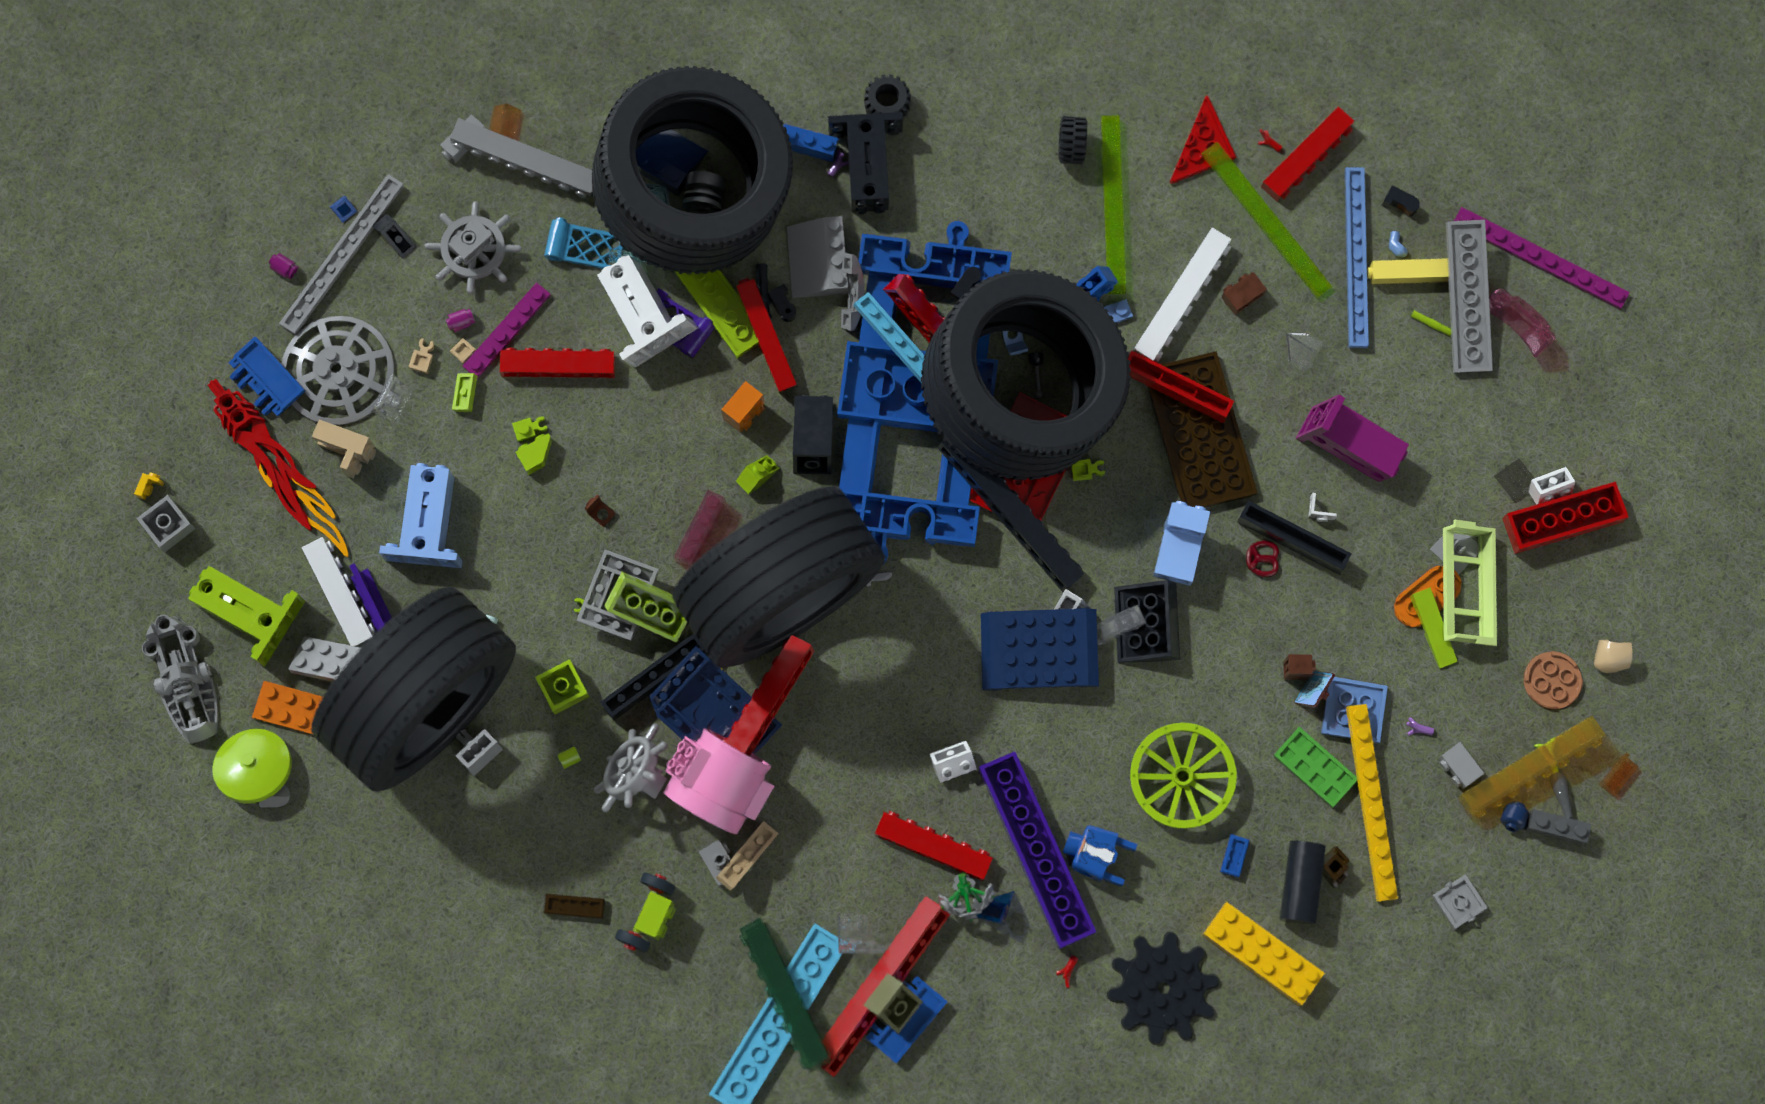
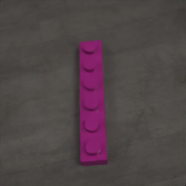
M536 282L462 367L469 373L478 375V379L500 354V350H503L548 300L551 294Z

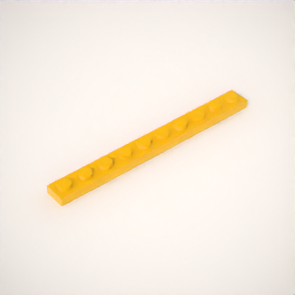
M1367 704L1346 707L1376 901L1398 899Z

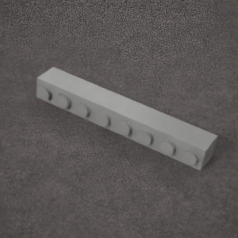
M458 118L450 137V141L455 148L460 150L465 148L470 150V153L475 156L481 157L482 155L488 157V160L493 163H503L508 169L514 171L516 169L521 170L526 176L539 177L544 183L557 184L558 188L564 191L572 190L582 198H586V196L591 197L593 193L592 170Z

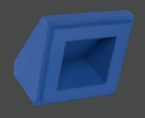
M343 196L330 206L342 223L357 212L346 196Z

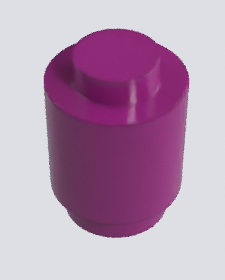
M281 253L274 254L269 261L270 269L284 278L292 279L298 271L296 263Z
M462 309L448 314L449 319H446L449 330L453 329L454 332L471 327V324L475 323L470 309Z

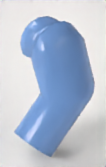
M1392 231L1389 249L1397 257L1403 258L1407 255L1408 250L1399 242L1400 232Z

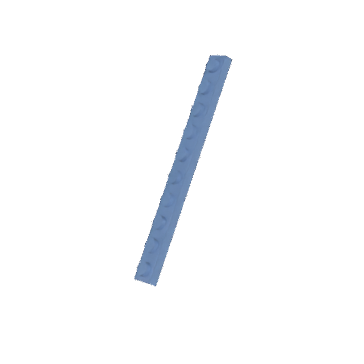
M1346 167L1345 213L1348 348H1368L1364 168Z

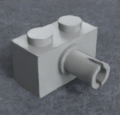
M485 729L474 739L466 730L460 731L465 738L459 733L456 736V739L465 746L456 757L473 776L503 750Z
M717 840L700 850L699 854L716 883L721 887L723 884L716 877L731 859L728 856L730 850L726 843L721 844L720 840Z

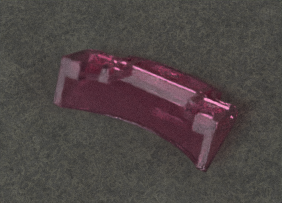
M1502 288L1494 291L1489 296L1490 314L1511 327L1524 340L1535 358L1556 340V336L1549 330L1551 326L1545 318L1517 295L1514 297Z

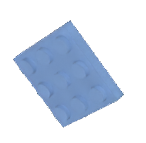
M1331 676L1327 686L1321 734L1351 739L1346 707L1367 704L1373 743L1379 744L1388 686Z

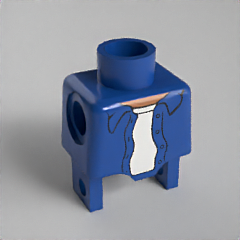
M1088 825L1083 835L1070 831L1062 853L1074 857L1071 865L1074 871L1098 882L1104 880L1122 887L1125 879L1109 874L1105 870L1108 865L1115 863L1118 855L1115 845L1135 852L1138 844L1118 837V833Z

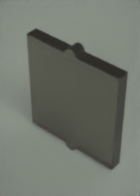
M1519 458L1509 466L1505 465L1504 469L1494 476L1514 503L1524 495H1529L1531 480L1535 479Z

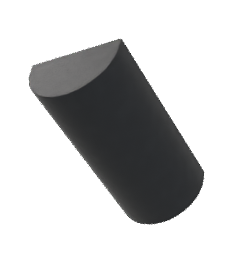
M1290 841L1280 921L1316 924L1326 845L1308 841Z

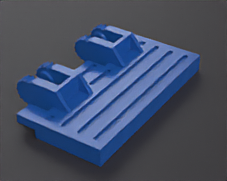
M256 336L228 362L234 369L241 364L230 375L232 381L238 379L246 370L249 372L238 383L237 386L240 389H243L248 384L257 395H260L265 390L254 402L256 407L262 406L270 397L273 399L262 410L264 416L268 415L271 411L279 416L306 391Z
M918 976L912 981V984L918 988L917 990L903 980L902 982L923 1002L899 1034L888 1026L882 1031L873 1022L871 1028L879 1036H876L871 1031L866 1037L896 1064L947 1003L942 996Z

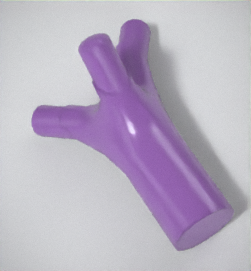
M839 149L837 150L835 162L827 173L831 177H834L842 166L849 165L848 161L842 162L844 154Z
M1412 717L1408 719L1410 722L1406 724L1413 728V730L1407 732L1409 736L1414 733L1432 736L1434 728L1423 726L1415 722Z

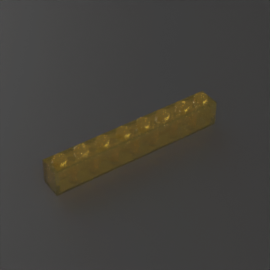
M1590 716L1459 795L1458 800L1470 819L1474 817L1479 819L1487 813L1486 810L1490 807L1494 809L1504 803L1502 800L1510 797V799L1514 798L1523 787L1526 786L1527 789L1537 783L1536 780L1538 778H1547L1553 774V769L1559 766L1561 769L1570 763L1569 760L1575 756L1579 758L1586 754V749L1589 747L1596 748L1601 745L1606 734L1595 718Z

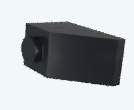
M386 214L373 226L402 259L416 248V245L389 215Z

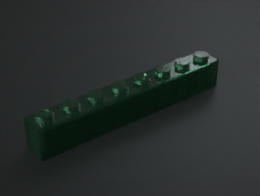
M758 918L739 928L741 932L740 940L750 950L747 954L751 962L756 963L758 967L756 973L761 981L764 980L767 985L764 989L768 997L773 998L775 1002L773 1008L776 1014L782 1016L784 1021L781 1023L786 1034L790 1033L793 1039L790 1043L794 1051L799 1052L801 1056L799 1062L803 1069L807 1068L812 1073L832 1062L765 922Z

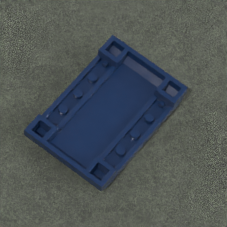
M1078 608L981 613L982 690L1099 687L1097 610Z

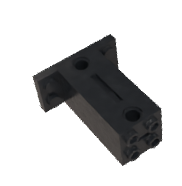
M903 112L828 116L829 136L842 138L844 135H847L852 212L861 215L866 214L867 211H874V213L880 214L884 213L885 210H889L885 133L898 135L899 132H903Z

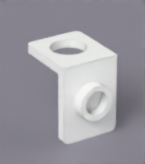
M1312 493L1310 496L1309 518H1316L1318 522L1335 520L1337 517L1336 513L1314 511L1316 493Z

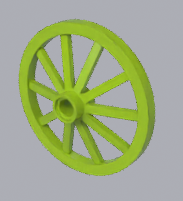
M1173 723L1160 727L1150 733L1137 748L1130 769L1131 788L1142 810L1158 823L1177 829L1200 827L1217 818L1231 801L1237 780L1235 761L1225 742L1211 730L1192 723ZM1173 732L1192 733L1183 765L1171 735ZM1164 735L1166 736L1176 768L1148 748L1155 740ZM1198 735L1210 740L1216 747L1189 767ZM1222 753L1228 772L1194 773L1216 754ZM1143 754H1147L1172 774L1138 773ZM1180 772L1186 773L1188 780L1185 782L1178 780L1177 774ZM1228 778L1227 789L1223 799L1194 781ZM1139 780H1172L1147 800L1144 798L1139 785ZM1176 786L1168 817L1151 807L1150 804ZM1190 786L1217 802V807L1201 817ZM1182 789L1186 793L1195 819H1174Z

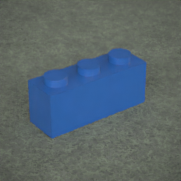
M784 124L783 127L787 129L793 152L830 162L834 161L838 148V138Z

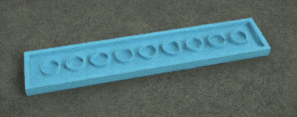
M814 923L709 1093L710 1096L723 1104H751L842 956L848 943Z

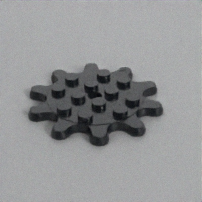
M1167 932L1163 937L1162 944L1158 947L1151 946L1145 937L1137 936L1133 941L1136 956L1132 960L1117 957L1112 961V968L1121 974L1122 983L1118 987L1110 988L1107 992V998L1111 1002H1122L1127 1006V1013L1121 1019V1026L1125 1030H1132L1138 1024L1147 1026L1149 1030L1148 1039L1153 1045L1160 1044L1164 1033L1169 1029L1175 1030L1182 1040H1190L1193 1037V1030L1190 1025L1192 1018L1201 1016L1205 1019H1210L1215 1014L1214 1007L1205 1001L1204 994L1208 989L1216 988L1219 985V978L1215 974H1204L1200 971L1199 963L1205 957V950L1201 946H1195L1189 952H1182L1178 948V937L1174 932ZM1161 982L1169 985V991L1165 994L1158 990V985Z

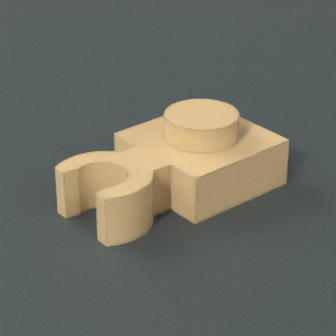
M421 338L419 341L420 351L414 350L409 369L428 374L433 360V355L429 354V352L434 349V342L431 341L428 347H424L425 340Z

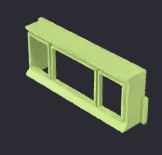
M1453 520V525L1443 528L1444 641L1497 646L1495 529L1476 526V522ZM1454 534L1478 537V558L1454 555ZM1454 562L1478 565L1479 611L1454 608ZM1455 614L1479 617V636L1455 634Z

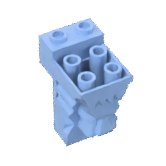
M1181 501L1172 502L1164 524V534L1161 539L1162 543L1159 548L1153 577L1191 586L1210 511H1207L1202 506H1195V508L1187 506V503Z

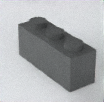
M1533 809L1529 811L1525 831L1584 845L1588 843L1591 824Z

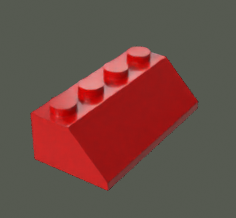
M898 274L883 290L925 340L930 343L932 336L945 317H941L938 314V308L933 303L927 301L926 294L921 289L916 288L914 280L909 275Z

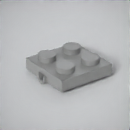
M1466 874L1454 882L1450 881L1445 884L1443 889L1432 895L1453 929L1466 921L1474 920V916L1487 909V906Z

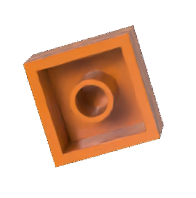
M745 381L721 409L723 420L740 433L743 430L747 431L753 424L751 420L756 415L760 416L765 409L763 394Z

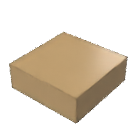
M462 338L450 350V353L462 364H465L476 349Z

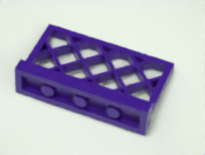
M354 563L349 566L353 573V576L350 578L376 631H378L392 619V616L369 569L361 571Z

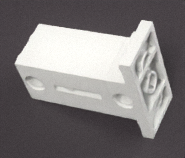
M630 255L620 257L615 264L603 268L601 273L597 275L635 343L634 345L626 346L623 349L624 351L619 353L622 360L634 368L698 329L695 322L684 314H678L671 319L642 265Z

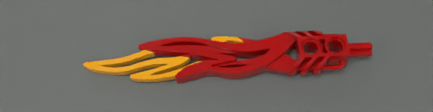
M217 379L211 380L207 386L216 396L214 402L217 405L213 408L214 412L221 420L223 429L227 428V434L230 437L233 436V442L253 454L261 476L270 488L274 486L281 503L294 519L309 531H312V527L322 532L348 558V549L339 530L311 504V502L314 503L332 519L336 520L332 508L316 491L318 489L317 486L298 472L289 452L271 438L265 424L266 420L258 416L261 414L253 409L255 406L247 402L239 391L232 393L230 389L225 390ZM235 395H238L242 401L237 400ZM227 401H233L230 407H225ZM218 408L221 409L222 415H221L220 412L217 410ZM244 415L242 421L236 422L237 416ZM252 424V432L242 431ZM257 445L267 448L276 456V463L280 473ZM277 450L284 455L291 467L282 460ZM262 464L267 470V475H265ZM289 478L296 485L300 486L301 488L305 489L306 491L310 492L315 497H317L325 506H323L322 504H320L319 502H317L316 500H314L302 491H293ZM282 492L284 493L285 497L287 498V500L289 501V503L292 505V507L295 509L296 512H294V511L290 508V506L287 504V502L285 501V499H284V497H283ZM297 497L304 502L306 507L319 520L327 524L336 533L340 543L325 528L306 515Z

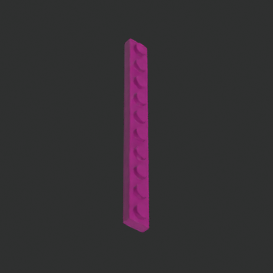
M1463 207L1457 213L1454 221L1485 220L1486 242L1618 309L1623 307L1630 292Z

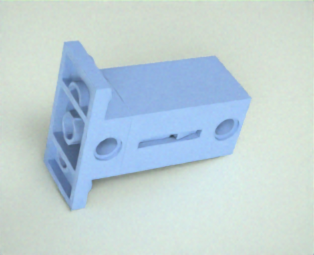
M417 463L416 466L411 465L400 546L398 547V545L387 543L386 546H380L379 554L385 561L453 568L462 567V560L455 553V550L445 549L454 485V476L446 466L436 465V467H428L427 464Z

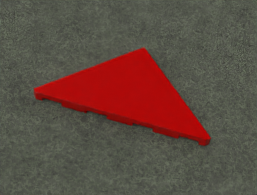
M1208 95L1205 96L1170 179V184L1236 159V155Z

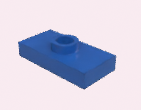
M1230 834L1220 873L1237 878L1240 877L1249 839Z

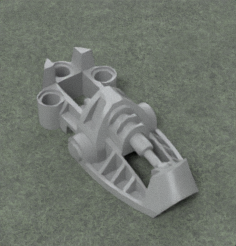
M160 615L155 623L150 625L146 634L147 640L142 645V651L146 656L157 661L160 678L154 679L155 691L161 696L173 724L188 743L199 742L215 735L218 730V703L211 676V667L206 662L198 663L195 645L200 642L199 632L176 616ZM169 621V627L162 629L163 623ZM190 632H194V637L187 641V635ZM177 633L186 662L183 661L180 650H174L169 653L172 662L170 666L164 653L165 648L162 638ZM156 645V646H157L156 651H155L154 653L150 654V653H149L150 648H151L152 646ZM199 696L208 722L202 723L200 717H196L192 698ZM181 702H183L185 709H188L191 720L188 721L189 728L184 717Z

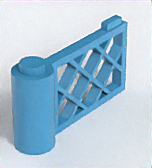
M556 218V220L551 221L544 257L549 260L566 261L603 269L607 266H612L607 265L604 259L613 254L617 262L621 257L623 247L619 244V246L612 249L607 241L614 238V236L607 231L567 223V220L564 218ZM573 230L580 231L584 237L575 242L572 237ZM594 234L599 235L603 240L595 246L589 239ZM587 240L591 248L582 252L578 244ZM605 243L610 251L601 256L596 248ZM576 247L580 255L575 258L568 257V251ZM594 250L599 258L593 262L588 261L585 255Z

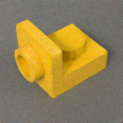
M150 472L147 475L142 473L134 495L139 499L146 500V497L150 496L153 491L152 483L163 486L164 482L157 474Z

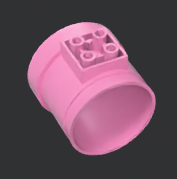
M704 728L703 734L697 742L685 736L683 741L679 743L674 757L668 762L666 772L672 778L663 793L683 808L730 833L738 834L747 817L753 820L757 818L774 788V785L765 779V775L770 770L771 765L753 753L749 757L723 742L725 737Z

